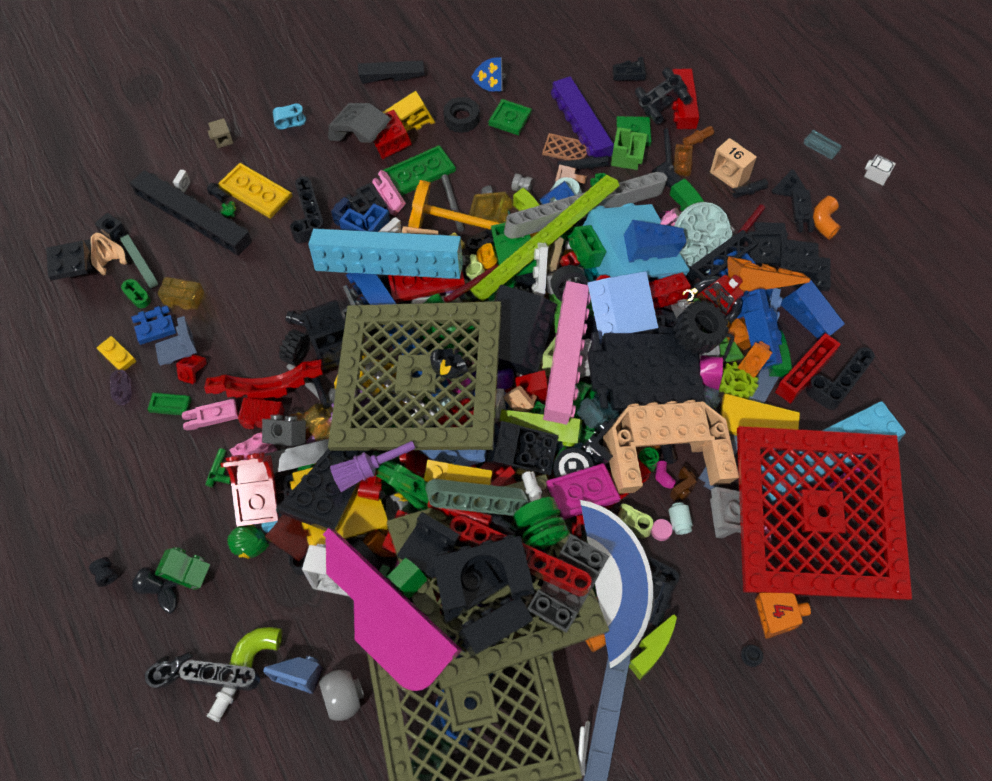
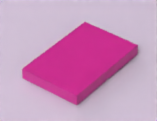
M604 463L547 480L546 482L551 497L555 498L561 511L559 515L563 519L582 514L580 500L605 507L620 502L621 499Z

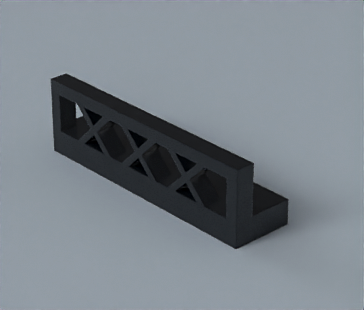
M741 230L690 266L687 277L694 281L697 278L702 280L706 277L717 276L728 268V257L742 258L757 247L758 243L745 231ZM745 241L750 244L748 247L743 246ZM733 251H736V255H735V256H728V255H727V254H729V253H731V252H733ZM717 259L723 260V265H713V261ZM710 269V274L704 276L703 274Z

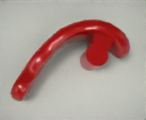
M574 251L559 259L562 267L580 265Z

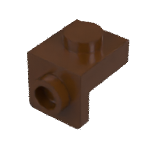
M685 467L680 470L678 475L682 482L672 488L670 497L674 502L680 498L681 500L686 499L697 483L694 474Z

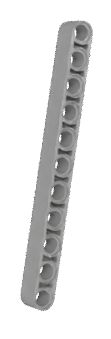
M654 172L619 182L620 186L597 206H604L605 208L621 207L628 203H635L661 195L667 181V176L661 172ZM584 193L509 214L506 218L504 234L514 239L541 231Z

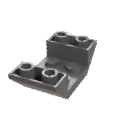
M348 103L329 124L328 139L330 141H341L345 138L346 133L351 131L354 132L360 142L371 143L376 140L377 135L386 128L391 119L370 103Z
M570 534L558 557L559 560L579 568L590 575V591L609 558L607 554ZM562 570L554 573L557 578H564L566 576V573ZM577 580L575 585L579 588H584L587 583L584 580ZM544 581L527 610L567 633L590 591L585 596H576Z

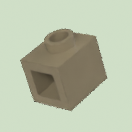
M224 118L208 123L210 130H208L209 137L215 141L217 148L233 144Z

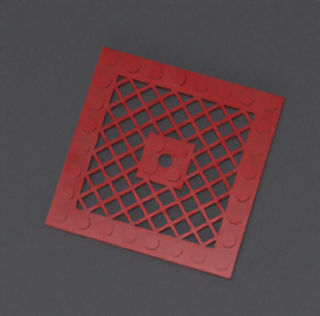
M745 426L737 428L743 593H793L794 595L912 600L897 435ZM775 450H782L784 452L779 455ZM795 451H800L804 453L801 456H799ZM767 452L775 459L771 465L763 458ZM815 452L824 454L819 457ZM787 453L795 460L791 466L783 459ZM835 454L844 455L839 459ZM807 455L815 461L811 467L803 460ZM855 455L864 456L859 460ZM827 456L835 463L831 468L823 461ZM847 457L855 464L851 469L843 463ZM866 459L875 465L871 470L863 464ZM777 463L786 470L782 475L773 468ZM798 464L806 471L802 476L794 470ZM761 465L766 469L762 474ZM818 465L826 472L822 477L814 471ZM837 467L845 473L842 478L834 472ZM857 468L865 474L862 479L854 473ZM768 472L776 479L772 485L764 478ZM788 474L796 480L792 486L784 479ZM808 475L816 481L812 487L804 480ZM828 476L836 482L832 488L824 481ZM848 477L856 483L852 489L844 482ZM868 478L876 485L872 490L864 483ZM779 483L787 490L783 495L775 489ZM800 484L805 490L802 489L798 493L795 488ZM762 485L767 489L763 494ZM820 485L825 491L815 489ZM839 486L847 493L844 498L843 492L835 491ZM859 487L867 494L863 500L855 493ZM769 493L777 499L773 506L765 499ZM789 494L798 501L794 506L785 499ZM850 497L858 504L854 509L846 503ZM870 498L878 505L874 510L866 504ZM780 503L788 510L784 516L775 509ZM763 505L768 509V511L764 515ZM799 506H800L801 515H800L799 512L796 510ZM819 506L825 508L827 512L826 517L819 515ZM860 508L868 514L865 520L857 514ZM844 510L848 513L846 517L844 516ZM879 511L881 513V518L877 515ZM770 513L779 520L774 526L766 519ZM791 514L799 521L794 527L786 520ZM851 518L859 524L855 530L847 523ZM871 519L879 525L875 531L867 524ZM781 524L790 531L785 537L777 530ZM764 526L769 530L765 535ZM800 526L802 532H810L805 538L797 531ZM862 529L870 535L866 541L858 534ZM847 531L850 535L845 540L840 534H844ZM881 531L883 539L878 535ZM819 533H829V535L824 539ZM771 534L780 541L775 547L767 540ZM792 535L800 542L795 548L787 541ZM812 536L821 543L816 549L808 542ZM833 537L841 544L836 550L828 543ZM853 538L861 545L857 550L849 544ZM873 539L881 546L877 552L869 545ZM782 545L791 552L786 558L778 551ZM765 546H766V547L768 548V550L770 551L766 556H765ZM803 546L811 553L806 559L798 552ZM823 547L831 553L827 560L819 553ZM844 548L852 555L847 561L839 554ZM864 549L872 556L868 561L860 555ZM883 551H884V559L880 556V555L883 553ZM772 555L781 562L776 568L768 561ZM793 556L801 562L797 569L788 562ZM814 557L822 564L817 570L809 563ZM834 558L842 564L838 571L830 564ZM855 559L863 566L858 572L850 565ZM875 560L883 567L879 572L871 566ZM785 566L790 572L778 571ZM806 567L811 573L799 572ZM826 568L831 574L820 573ZM845 569H847V571H848L851 575H841V574H842V572H843ZM867 570L872 576L861 575Z

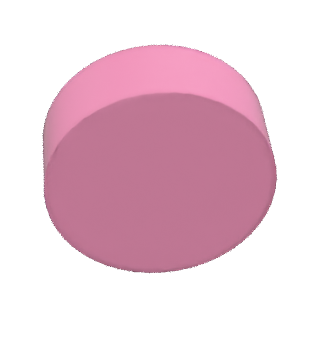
M664 519L656 520L653 523L651 534L656 540L665 541L672 534V525Z

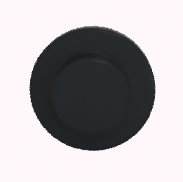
M747 645L741 651V659L747 666L757 667L763 661V652L756 645Z

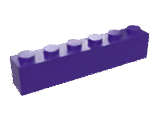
M571 76L553 82L552 98L556 99L559 109L564 112L567 122H570L573 132L577 133L580 143L582 145L585 144L588 156L601 157L608 155V157H611L614 144Z

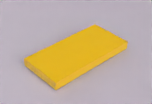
M239 163L218 183L223 191L270 219L293 197L290 191L242 163Z
M729 394L723 395L720 415L726 419L729 434L736 436L739 426L797 430L799 427V412Z

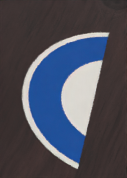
M580 500L588 544L609 556L595 582L599 606L609 628V632L604 635L610 668H612L633 651L646 630L653 603L652 574L646 554L632 530L611 511L592 502Z

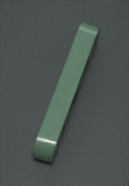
M129 235L121 237V242L149 288L152 289L158 286V282Z

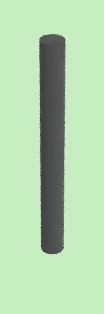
M444 174L441 178L451 210L459 212L448 175ZM455 221L457 230L459 232L463 231V223Z

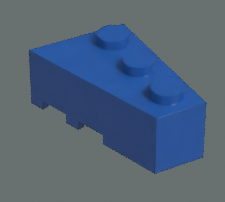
M632 220L624 233L629 263L637 259L647 261L653 257L658 259L677 257L686 244L684 229L679 227Z
M812 280L782 299L781 306L818 340L825 333L829 336L845 324Z

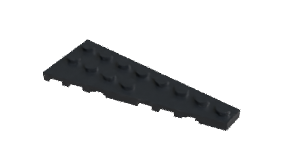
M390 393L393 398L397 396L394 393ZM385 397L379 404L384 407L390 400ZM375 406L368 413L372 417L379 409ZM394 406L392 409L388 411V413L391 416L393 415L396 406ZM364 415L357 423L362 426L369 419ZM383 415L376 422L381 426L388 418ZM373 424V425L370 426L369 428H377V427ZM328 448L307 475L305 474L301 478V482L293 490L291 489L284 501L277 505L276 512L324 531L328 528L336 531L360 481L341 492L334 480L330 466L352 460L354 456H359L363 452L371 457L375 450L330 451Z

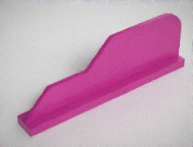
M328 528L323 534L326 538V574L354 600L355 641L402 687L412 691L423 690L429 687L453 658L461 653L462 649L337 531Z

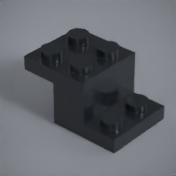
M90 239L46 247L47 271L50 281L95 271L91 263Z
M782 239L780 242V268L803 273L812 280L819 291L829 292L831 288L830 258L818 257L819 243ZM803 284L792 285V287L799 288Z
M337 300L301 311L318 360H322L323 371L338 366L340 363L345 321Z

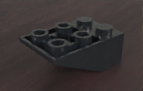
M504 421L496 422L493 450H488L486 463L503 467L511 466L512 469L551 475L558 435Z

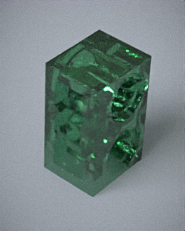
M427 730L426 735H423L421 739L430 744L432 741H436L438 735L431 730ZM441 738L439 741L441 748L438 751L447 755L452 745ZM418 743L417 747L420 748L417 757L423 761L429 750ZM432 752L426 763H430L433 769L437 771L443 759ZM411 760L414 776L420 765ZM446 763L440 771L441 774H443ZM419 773L417 779L419 781H431L434 774L423 775Z

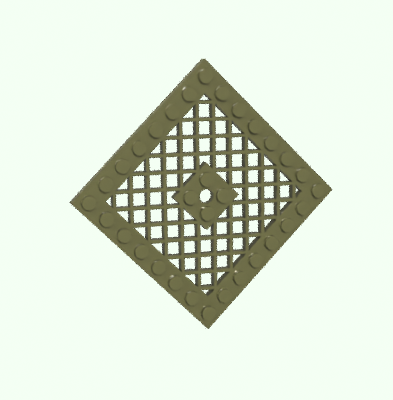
M501 302L347 306L328 442L329 450H393L413 441L416 448L414 450H493ZM472 325L475 330L468 334L465 330ZM414 326L417 331L410 336L407 331ZM432 326L437 329L431 335L426 332ZM375 327L379 330L373 336L368 334ZM395 327L398 331L390 336L387 332ZM449 327H455L456 330L450 335L446 332V329ZM442 334L445 339L438 344L435 339ZM462 334L465 339L458 344L454 339ZM402 335L405 336L407 339L399 345L396 340ZM423 335L426 339L418 344L415 340ZM479 335V341L477 342L474 338ZM366 336L368 340L364 343V338ZM382 336H385L387 340L380 345L377 341ZM412 343L415 348L408 353L405 348ZM432 343L435 348L428 353L424 348ZM449 343H452L455 346L453 348V355L460 351L464 355L462 357L464 362L470 360L473 365L468 368V373L457 379H449L452 383L444 388L441 383L447 378L438 377L434 372L430 362V355L433 350L444 349ZM468 343H472L474 347L467 352L464 347ZM374 344L377 348L369 354L366 350ZM393 344L396 348L388 353L385 349ZM478 352L477 360H476V359H475L474 357H472V356H474V355ZM383 353L386 357L377 362L375 358ZM399 353H403L404 355H399V356H398V362H397L394 358H395ZM391 361L394 366L386 371L383 367ZM372 362L375 366L367 372L364 367ZM360 370L364 373L362 377H360ZM380 370L383 375L375 380L372 376ZM475 370H476V378H474V377L471 375ZM421 371L422 375L420 377H412L414 372ZM397 372L395 380L392 375ZM468 377L472 383L464 388L460 383ZM370 379L373 383L364 389L361 385ZM389 379L392 384L384 389L381 384ZM438 387L441 390V392L437 396L433 397L431 394H436V390ZM458 387L461 392L453 397L450 392ZM358 388H359V389L362 391V393H360V394L357 396ZM378 388L381 393L373 398L370 394ZM474 388L475 397L470 393ZM394 390L397 395L395 398L390 395ZM410 394H418V395L413 398ZM427 396L431 401L423 407L419 402ZM447 396L451 401L443 407L439 401ZM467 396L471 401L463 406L459 401ZM367 397L370 402L362 407L359 403ZM387 397L390 402L382 407L379 402ZM407 397L410 402L402 407L399 402ZM436 405L440 410L432 416L428 411ZM456 405L460 410L452 416L448 411ZM376 406L379 411L371 417L368 412ZM396 406L399 411L391 416L388 411ZM416 406L419 411L411 416L408 411ZM474 406V413L472 415L469 410ZM357 407L360 411L355 414V408ZM425 414L429 420L421 426L417 420ZM445 414L449 420L441 425L437 420ZM465 414L470 419L461 425L457 420ZM365 415L369 420L360 426L357 421ZM385 415L388 420L380 426L376 421ZM405 415L408 420L403 425H400L397 420ZM374 424L377 428H369V427ZM394 424L397 428H389V427ZM412 424H414L417 428H409V427H410ZM432 424H435V425L437 426V428H429V427H430Z
M546 474L535 477L538 487L542 490L541 498L551 497L546 484L548 480ZM524 481L504 486L522 489L524 493L526 491ZM429 508L388 520L386 524L396 555L416 527V521L421 512L451 529L450 524L455 516L451 515L448 517L445 516L444 512ZM514 519L513 522H512V525H513V526H514L515 523H516L515 519ZM460 525L456 531L461 532L464 525ZM519 530L518 535L522 536L525 531ZM570 533L563 540L547 547L549 549L548 555H551L553 552L554 557L558 559ZM455 546V548L453 549V551H455V552H456V551H459L458 549H459L460 547ZM398 558L399 564L403 561L400 558ZM424 574L427 581L411 597L412 603L447 636L448 633L456 636L454 642L457 644L460 638L458 633L463 628L461 626L460 630L457 631L449 627V623L444 624L440 611L444 613L441 597L437 603L433 592L439 593L438 586L434 585L436 577L432 578L430 582L428 575ZM536 578L535 582L533 583L535 591H538L541 588L537 585L540 578ZM509 586L486 599L482 604L490 603L488 609L493 604L501 607L500 602L502 601L499 599L511 596ZM591 589L578 613L579 618L573 621L567 633L552 624L549 625L539 620L537 615L536 617L531 616L533 624L530 631L523 628L516 631L524 635L523 637L512 640L514 632L509 636V639L504 638L501 640L502 644L489 647L472 658L468 651L467 653L461 651L459 654L461 658L456 659L454 657L437 677L440 689L444 690L608 633L609 628L593 589ZM532 594L528 595V597H520L525 602L524 605L526 607L533 600L531 599ZM475 606L469 610L466 617L460 615L455 619L464 624L470 620L469 617L473 610L480 614L486 610ZM536 625L544 628L543 630L533 633V630Z
M495 604L492 606V608L496 610L500 608V606ZM484 606L480 608L487 610L489 606ZM469 610L462 614V616L466 617ZM473 610L469 619L473 618L474 621H477L482 616ZM528 611L531 616L536 617L535 614H533L532 612ZM454 619L449 622L448 626L459 631L463 622ZM530 622L523 629L530 631L533 623ZM536 625L533 630V633L543 630L544 628ZM448 633V636H449L450 639H451L452 637H456V636H454V635ZM460 640L459 644L457 643V645L462 649L463 652L467 653V649L461 646L463 642L462 640ZM367 653L389 781H419L417 776L423 767L434 774L431 781H435L437 777L442 781H455L460 772L470 778L462 781H575L582 779L551 653L529 660L531 672L523 668L527 661L522 662L521 665L516 664L512 666L517 670L513 679L503 674L502 670L493 672L495 677L491 684L489 676L486 675L444 689V692L435 687L438 683V679H436L433 684L427 687L429 690L424 698H421L412 690L402 687ZM520 672L531 679L526 688L515 682ZM498 677L509 683L504 693L493 686ZM533 682L537 696L529 691ZM512 686L522 692L518 702L507 696ZM397 687L407 693L401 703ZM432 691L443 698L437 708L426 701ZM492 692L501 697L496 707ZM525 695L536 701L531 711L521 705ZM409 696L420 702L414 713L403 706ZM471 697L476 700L477 707L474 710H469L465 707L464 700ZM445 700L449 716L440 710ZM503 700L514 706L509 716L498 709ZM423 705L434 712L428 722L417 715ZM538 706H540L543 719L534 714ZM517 709L528 716L523 725L512 719ZM402 711L411 717L405 727ZM436 715L448 721L442 731L431 725ZM497 715L506 720L501 730L491 725L498 722ZM531 718L542 725L537 734L526 728ZM414 719L425 726L419 736L408 730ZM509 723L520 730L514 740L503 733ZM450 724L452 733L461 731L455 741L444 734ZM483 726L478 736L468 730ZM486 728L497 734L492 745L481 738ZM544 728L546 731L548 742L540 738V735L542 734ZM427 729L438 735L433 746L421 739ZM464 733L475 740L469 750L458 743ZM522 733L533 739L528 749L518 743ZM406 735L415 740L410 750H408ZM500 737L511 744L506 754L495 748ZM441 738L452 745L447 755L435 749ZM478 742L489 749L483 760L472 753ZM536 742L547 748L542 759L531 752ZM418 743L429 750L423 761L412 754ZM455 747L466 754L460 765L449 758ZM514 747L525 753L520 764L509 757ZM432 752L443 759L437 771L426 764ZM492 752L503 759L497 769L486 763ZM551 752L552 760L546 761ZM528 756L538 762L523 766ZM469 757L480 764L474 775L463 768ZM410 758L420 765L414 776ZM446 762L457 769L451 780L440 773ZM505 762L515 767L514 769L501 771ZM483 767L492 772V774L477 777Z

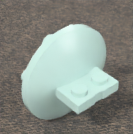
M698 202L690 205L680 214L674 227L684 229L686 244L680 251V254L689 269L690 266L732 237L727 214L713 203Z

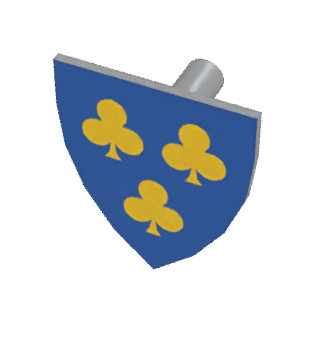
M502 57L488 59L476 68L471 77L477 85L487 91H502V79L506 77L505 73H502Z

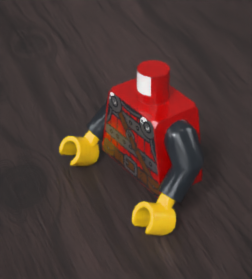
M727 275L721 278L719 276L706 277L694 285L692 290L684 291L683 295L686 292H691L692 297L687 300L690 301L698 293L697 297L701 301H707V304L711 302L714 304V307H719L721 309L720 312L725 314V320H728V325H731L740 315L742 309L741 298L744 293L739 288L742 284V279L737 275H733L731 279Z

